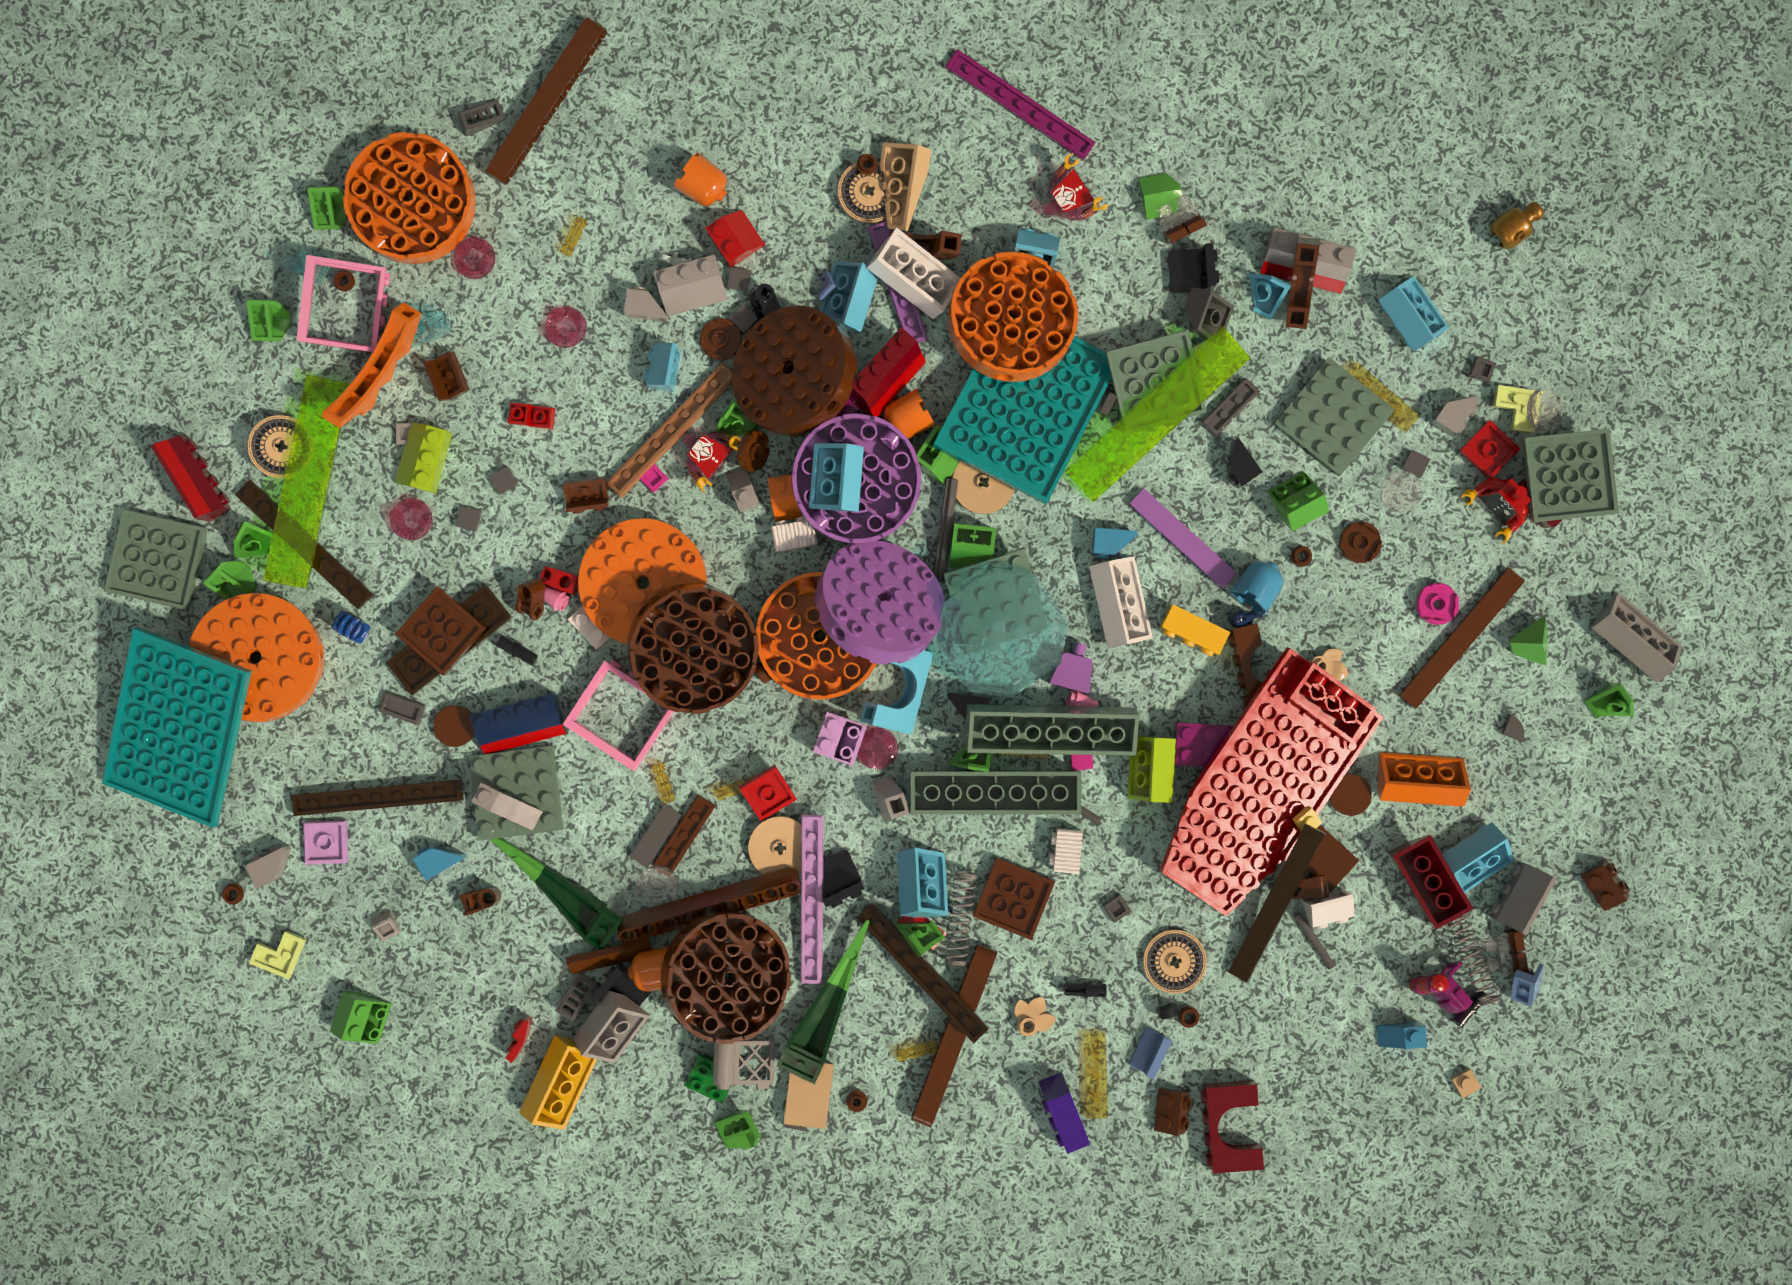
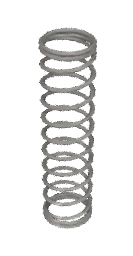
M956 871L955 876L968 879H954L955 881L967 883L974 887H954L953 889L973 895L952 897L971 902L972 904H952L951 906L963 908L971 912H951L950 914L967 918L970 921L949 922L965 926L969 929H949L948 931L960 933L968 937L947 939L964 943L967 946H947L946 948L959 950L966 954L945 955L947 958H945L944 962L963 966L967 965V960L960 957H965L968 953L962 949L969 947V944L961 940H968L970 938L968 934L963 932L970 931L971 927L962 923H970L972 919L965 915L973 913L971 909L965 906L974 905L973 901L966 898L974 897L975 894L968 891V889L976 888L975 884L967 881L976 880L978 875L971 872Z
M1466 913L1460 916L1459 918L1453 920L1459 921L1450 924L1449 927L1470 924L1467 927L1452 933V935L1473 932L1472 934L1460 940H1457L1455 943L1477 940L1474 943L1459 949L1458 951L1480 948L1479 950L1462 957V960L1484 956L1481 959L1466 965L1465 968L1477 965H1486L1481 969H1478L1468 974V976H1472L1481 973H1489L1488 975L1471 982V984H1476L1480 982L1493 981L1490 984L1474 991L1479 992L1484 990L1496 989L1492 993L1477 999L1479 1001L1480 1006H1485L1500 1001L1502 997L1501 995L1490 996L1496 993L1499 988L1489 987L1492 984H1494V979H1485L1492 974L1491 971H1481L1487 968L1489 964L1478 963L1486 957L1485 955H1474L1482 950V947H1471L1479 942L1478 938L1467 939L1473 936L1476 933V931H1464L1473 925L1472 922L1460 923L1469 918L1470 915Z

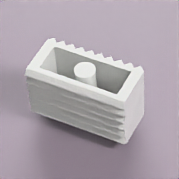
M804 517L796 518V522L788 523V520L775 522L776 526L771 527L777 553L818 545L816 531Z
M1056 828V833L1052 832L1051 845H1054V854L1050 853L1049 866H1052L1054 872L1079 874L1082 830Z

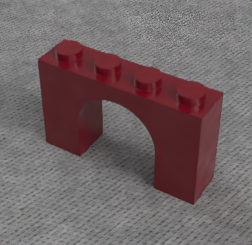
M1254 1080L1203 1084V1090H1200L1201 1103L1205 1104V1111L1202 1112L1203 1125L1206 1124L1207 1133H1203L1204 1144L1208 1146L1209 1153L1205 1154L1206 1166L1210 1167L1213 1174L1264 1170L1263 1149L1259 1143L1232 1145L1224 1142L1218 1133L1219 1121L1228 1110L1236 1107L1259 1106L1256 1082Z

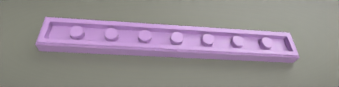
M815 814L801 815V983L807 984L823 983L824 815Z

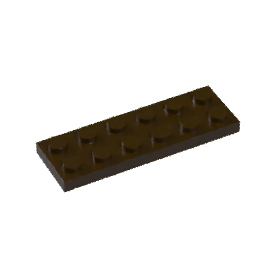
M486 584L460 604L486 627L485 631L462 657L513 618ZM408 645L386 662L411 696H414L441 675Z

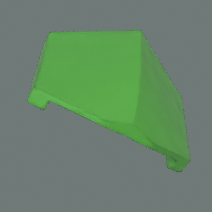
M1167 173L1138 178L1146 220L1174 215L1182 198L1180 184Z
M337 186L308 187L314 230L343 229L348 220L343 202L345 193Z
M247 299L251 340L281 341L291 326L290 312L274 299Z
M221 561L203 581L204 585L225 600L238 595L251 594L257 588L251 568L242 561Z
M737 1110L714 1122L726 1148L749 1149L757 1146L761 1135L748 1110Z

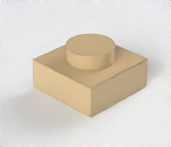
M1470 1068L1451 1078L1462 1098L1481 1088Z

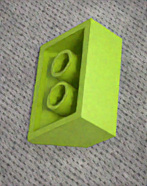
M411 422L412 427L408 432L406 439L408 442L403 450L395 483L436 494L453 433L433 426Z
M1138 736L1136 756L1129 757L1127 799L1172 803L1176 739Z

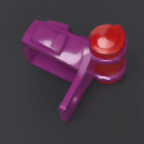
M1461 961L1451 962L1439 974L1418 976L1410 982L1411 991L1420 995L1430 993L1437 1000V1005L1445 1012L1459 1013L1465 1011L1473 1003L1466 992L1452 978V975L1462 966L1463 963Z

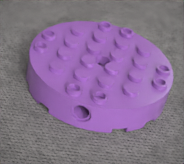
M846 414L827 420L807 436L799 448L794 461L792 490L798 509L815 530L838 542L861 544L886 537L897 530L908 519L919 498L921 468L912 444L898 428L886 420L875 416ZM814 443H842L864 447L859 512L809 508Z
M884 541L850 544L840 549L827 564L818 580L815 591V606L818 607L819 620L827 634L849 654L855 657L859 655L875 664L887 665L891 662H898L899 664L917 657L933 640L944 620L945 600L943 591L931 569L910 551Z

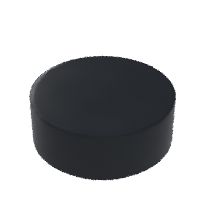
M1167 1004L1156 1009L1160 1019L1173 1018L1179 1014L1177 1004Z

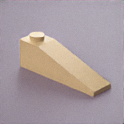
M883 142L880 168L884 175V183L882 184L883 190L886 191L887 202L885 203L888 229L895 230L898 228L902 231H908L929 170L931 149L917 144Z

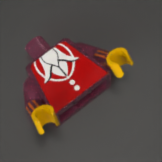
M1074 153L1068 154L1065 157V163H1062L1055 171L1048 185L1047 197L1051 202L1042 207L1043 212L1048 218L1058 212L1063 220L1068 218L1071 221H1084L1096 214L1098 210L1108 208V204L1100 206V201L1105 197L1094 199L1076 170L1070 168L1079 163V159L1074 163L1070 162V157Z
M712 431L708 434L702 433L699 438H696L689 432L683 438L682 443L690 448L685 455L688 458L686 466L690 477L703 493L705 492L703 489L704 485L709 484L712 486L711 481L733 455L734 450L738 451L737 444L741 441V438L738 436Z

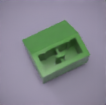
M936 424L917 450L916 456L921 471L945 486L946 479L951 477L960 460L933 447L942 429L941 426Z
M1304 471L1267 491L1282 520L1292 532L1329 512L1324 492Z
M954 523L949 566L959 568L993 557L997 528Z
M343 991L330 1032L343 1041L379 1044L392 1003L359 992Z

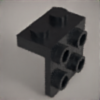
M1206 243L1201 249L1174 250L1168 253L1169 281L1172 293L1190 292L1192 288L1208 290L1215 288L1216 283H1219V271L1215 270L1218 252L1217 249H1214L1213 243Z
M842 850L823 859L822 900L825 907L831 905L832 908L843 904V899L849 896L851 899H854L863 894L862 890L865 889V885L848 850Z
M620 964L617 968L612 966L604 975L607 979L603 984L600 982L596 984L590 991L593 995L589 1000L596 1005L608 991L627 996L640 1006L650 995L651 991L639 990L633 980H630L628 969L623 964Z

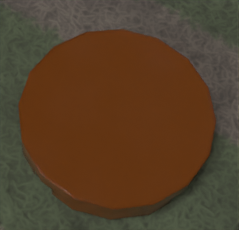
M724 318L713 319V321L704 325L700 333L702 350L708 357L714 360L724 361L732 358L736 354L742 340L738 327L732 321Z
M750 430L741 439L737 458L743 470L753 473L763 468L767 462L770 448H767L769 439L765 433L758 430Z
M1355 522L1348 525L1341 532L1339 538V548L1342 555L1354 563H1366L1373 560L1379 554L1382 547V540L1378 529L1367 522Z
M458 705L443 708L434 720L433 729L438 740L449 747H460L470 742L475 735L470 719L472 712Z
M1345 774L1330 796V804L1343 815H1359L1367 810L1370 805L1372 791L1368 782L1361 776Z

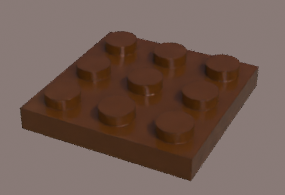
M437 586L395 634L442 676H445L485 631L486 627L441 587Z
M996 857L972 916L1032 940L1055 881Z

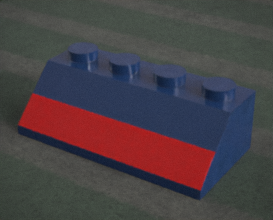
M556 693L470 715L475 737L484 754H492L567 734L566 728L563 725L564 721Z

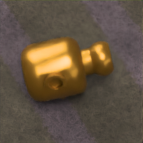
M1537 202L1529 203L1523 211L1519 208H1511L1492 222L1490 233L1492 236L1497 235L1500 238L1501 242L1498 245L1503 249H1512L1531 236L1533 233L1532 223L1541 220L1544 216V211Z

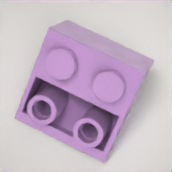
M827 712L813 752L853 766L867 725Z

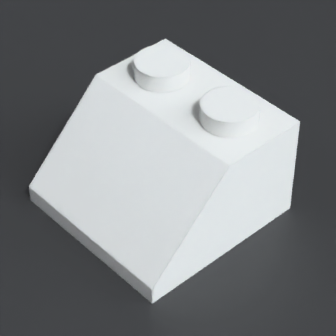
M1343 889L1329 893V897L1302 900L1308 924L1316 929L1328 927V923L1335 921L1336 924L1349 921L1348 918L1354 917L1353 894Z

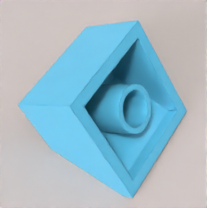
M1032 229L1018 230L1014 252L1039 257L1048 262V265L1053 268L1058 255L1060 238L1052 233H1035Z
M654 343L653 349H649L648 361H651L650 368L646 369L644 381L647 382L649 388L674 392L681 350L676 343Z

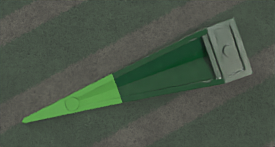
M503 838L490 839L535 882L585 941L598 950L606 946L623 921L621 917L607 908L608 905Z
M869 919L865 921L792 1034L776 1065L810 1083L815 1084L824 1066L868 928Z

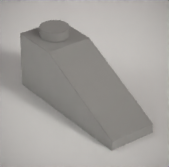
M480 783L471 801L492 813L530 830H534L543 811L488 783Z

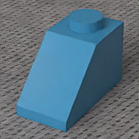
M1094 528L1092 554H1095L1097 559H1109V556L1115 555L1138 535V531Z
M426 846L417 851L418 856L413 858L426 881L466 858L465 853L437 846L432 848Z
M1419 1021L1377 1025L1379 1047L1399 1049L1427 1047L1426 1027Z

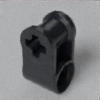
M769 284L759 285L750 295V302L755 311L757 321L773 311L781 309L774 289Z

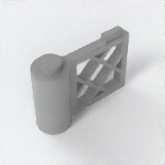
M775 1041L733 1042V1044L714 1043L713 1085H717L718 1090H729L730 1085H756V1089H769V1084H774ZM740 1045H746L751 1051L745 1059L739 1055ZM762 1045H768V1055L762 1059L757 1051ZM753 1055L760 1061L754 1070L747 1064ZM744 1066L750 1074L745 1080H739V1071ZM763 1066L768 1070L767 1080H761L756 1074Z

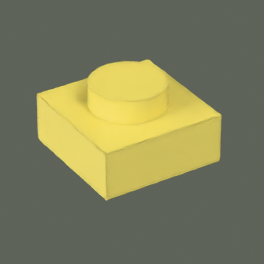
M1308 805L1292 819L1300 831H1302L1306 823L1315 828L1322 823L1315 811Z

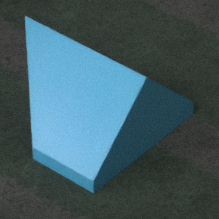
M1248 273L1254 304L1252 311L1272 319L1291 285L1271 275Z

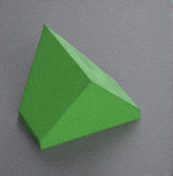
M732 399L720 418L713 438L723 436L741 437L750 430H757L759 425L749 419L742 412L737 401Z
M243 520L233 538L234 559L265 554L272 556L281 537L253 522Z
M1541 617L1508 641L1510 650L1514 655L1547 666L1548 628L1546 618Z
M1609 683L1584 701L1596 719L1600 716H1634V700L1622 683Z
M963 746L947 765L989 772L991 753H968L965 746Z
M933 921L930 923H894L918 957L945 938Z

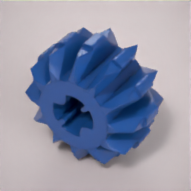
M340 611L332 624L334 631L357 643H362L367 638L368 632L371 629L369 624L345 611Z

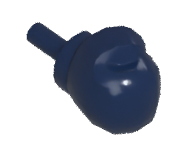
M1231 610L1228 613L1227 619L1232 626L1243 627L1253 623L1254 619L1262 618L1263 615L1241 610Z

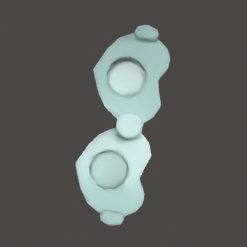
M659 252L658 261L675 266L689 262L691 258H677V252H674L672 258Z

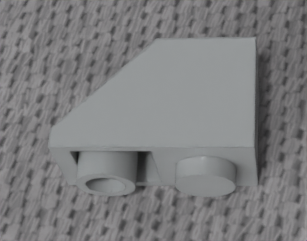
M1476 396L1447 402L1441 405L1430 423L1450 436L1457 433L1460 434L1467 425L1465 421L1468 416H1473L1479 406L1476 404L1480 398Z
M891 775L870 782L883 822L910 813L905 795Z
M281 844L269 849L270 854L266 856L259 854L250 859L252 863L245 865L256 889L282 877L291 851L290 845L282 847Z

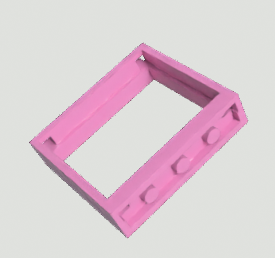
M306 255L297 341L373 353L381 338L379 336L380 328H384L385 324L382 307L387 306L388 295L384 294L385 286H389L390 273H387V269L385 267ZM316 265L379 275L371 346L308 336Z
M611 660V662L604 661L563 725L635 771L674 711L667 709L635 759L576 721L609 670L645 693L638 684L633 672L629 671L627 674L621 670L622 665L614 660Z

